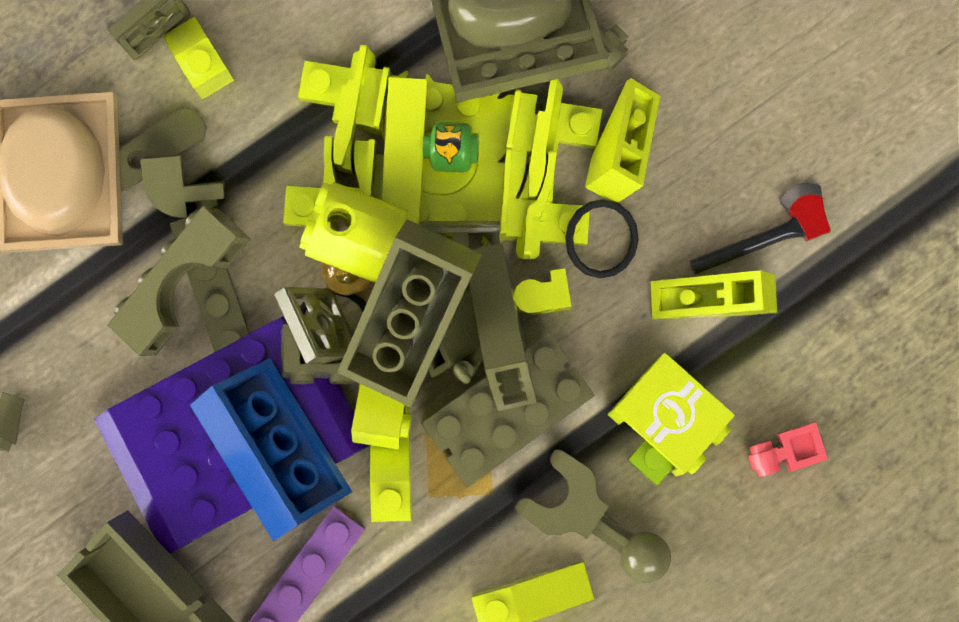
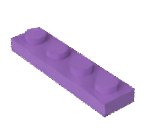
M333 506L249 622H298L366 528L338 507Z

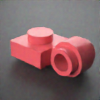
M816 422L777 433L776 436L780 447H773L771 440L749 446L751 454L747 455L751 469L757 471L758 477L780 471L779 463L782 460L785 461L788 471H795L828 460Z

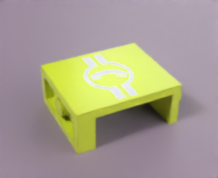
M665 352L651 364L607 414L618 425L625 421L675 466L671 472L676 477L685 474L687 471L692 475L701 467L707 459L703 452L711 443L717 446L731 431L727 424L735 416Z

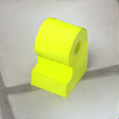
M565 268L550 271L548 275L549 282L541 283L532 279L522 281L514 291L517 310L528 316L570 310L572 305Z

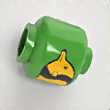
M437 122L432 128L431 135H424L423 158H430L432 168L438 172H467L470 170L472 163L478 164L479 133H473L472 127L467 123Z

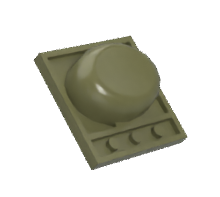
M431 0L457 103L608 67V57L590 0Z

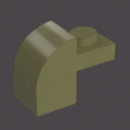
M183 154L140 159L143 185L147 197L157 209L167 215L187 218L190 215L188 202H194L195 208H202V206L215 207L218 206L217 199H224L226 197L224 181L186 185Z

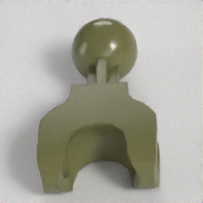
M554 450L550 456V461L553 468L560 472L567 480L569 491L566 500L558 507L546 508L531 499L525 498L519 500L516 504L515 509L517 512L547 535H562L568 532H576L587 539L591 533L621 554V563L624 571L629 577L638 582L651 583L662 578L667 573L671 563V553L667 543L660 536L650 532H641L634 535L607 516L605 512L609 506L603 503L597 495V483L592 471L561 450Z

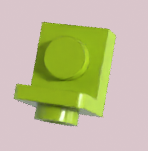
M646 440L627 459L655 486H658L675 467Z

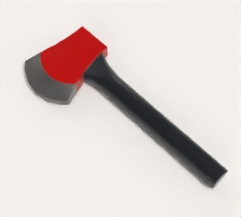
M803 183L790 188L782 197L780 204L791 216V220L778 227L690 260L693 273L698 274L786 239L804 237L805 241L808 242L830 233L831 229L824 210L821 186Z

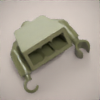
M465 290L429 368L432 378L454 365L453 372L455 377L463 383H469L483 360L471 291Z

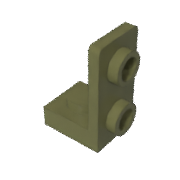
M283 324L281 331L282 378H290V383L312 384L314 383V378H330L331 384L354 383V380L337 373L340 364H300V359L304 358L288 324Z

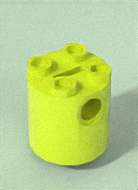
M323 182L314 208V212L319 213L317 222L308 220L299 248L306 250L305 256L376 283L392 243L404 225L408 211L336 182H332L331 185ZM335 219L341 220L347 226V230L342 232L334 231L329 227L328 222Z

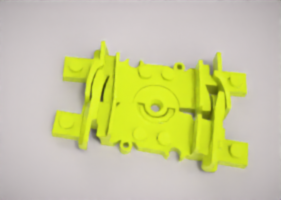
M362 44L359 51L353 54L351 68L304 61L298 93L299 100L334 106L332 120L333 123L338 124L335 138L333 136L324 137L323 182L329 185L332 182L337 183L335 166L338 171L353 175L354 154L355 172L360 188H348L382 201L384 155L378 154V146L375 139L359 141L355 140L358 129L380 135L385 142L388 77L409 78L408 71L395 76L391 75L390 68L376 69L374 53L369 49L368 45ZM426 74L427 91L424 135H431L432 128L437 122L467 123L472 127L473 133H479L478 164L472 163L470 170L464 173L435 171L431 166L430 158H423L419 225L422 226L423 221H500V240L516 241V255L521 259L534 260L538 258L540 254V241H543V243L566 244L565 236L568 223L575 212L583 205L552 203L558 144L595 149L603 109L561 103L563 86L559 79L550 81L545 112L538 111V114H535L538 95L522 93V89H516L515 95L508 94L502 99H499L500 93H496L492 96L488 95L457 103L453 85L434 82L430 75ZM526 165H529L526 183L518 199L516 197L523 182ZM545 167H546L545 180H544V184H543L542 190H541V192H540L541 185H542V181H543V177H544V171H545ZM286 186L283 224L285 226L306 227L308 220L317 222L319 213L314 212V208L321 188ZM590 211L584 214L576 225L573 236L574 245L587 246ZM335 219L328 222L332 230L339 232L340 220ZM442 233L441 236L453 237V233ZM483 236L482 245H486L489 241Z

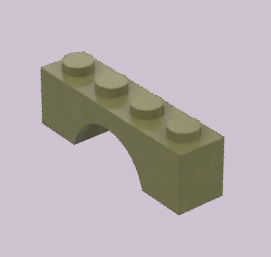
M202 206L201 209L192 212L186 219V227L181 234L163 247L161 251L162 257L156 265L146 270L137 281L138 287L131 296L124 298L113 311L115 315L107 326L139 356L157 355L180 327L173 309V296L180 279L189 270L200 265L228 268L251 240L219 209Z

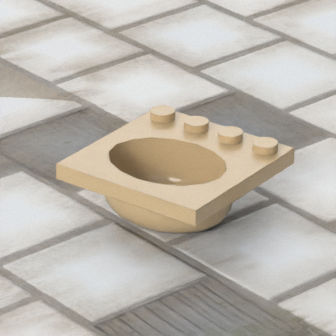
M114 92L0 100V253L123 245L117 95Z

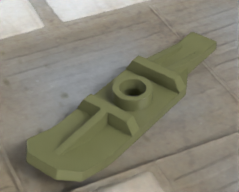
M182 108L119 149L121 191H128L143 180L141 168L133 166L135 156L144 155L146 158L180 155L204 141L207 126L197 111Z

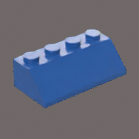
M270 358L211 386L190 404L273 541L353 492Z

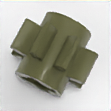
M601 24L598 28L608 57V67L606 68L611 71L629 53L630 50L624 45L629 36L617 24L611 29H607Z

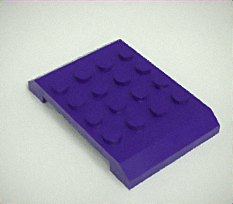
M284 316L112 406L94 418L152 534L170 554L253 509L190 404L211 386L269 358L281 375V331L283 324H288ZM314 337V339H315V341H316V343H317V345H318V348L321 349L320 346H319V344H318V342H317V340H316V338ZM300 359V364H306L304 359ZM283 378L335 464L370 447V445L352 442L351 429L355 412L340 384H331L330 378H314V383L292 384L290 383V378Z

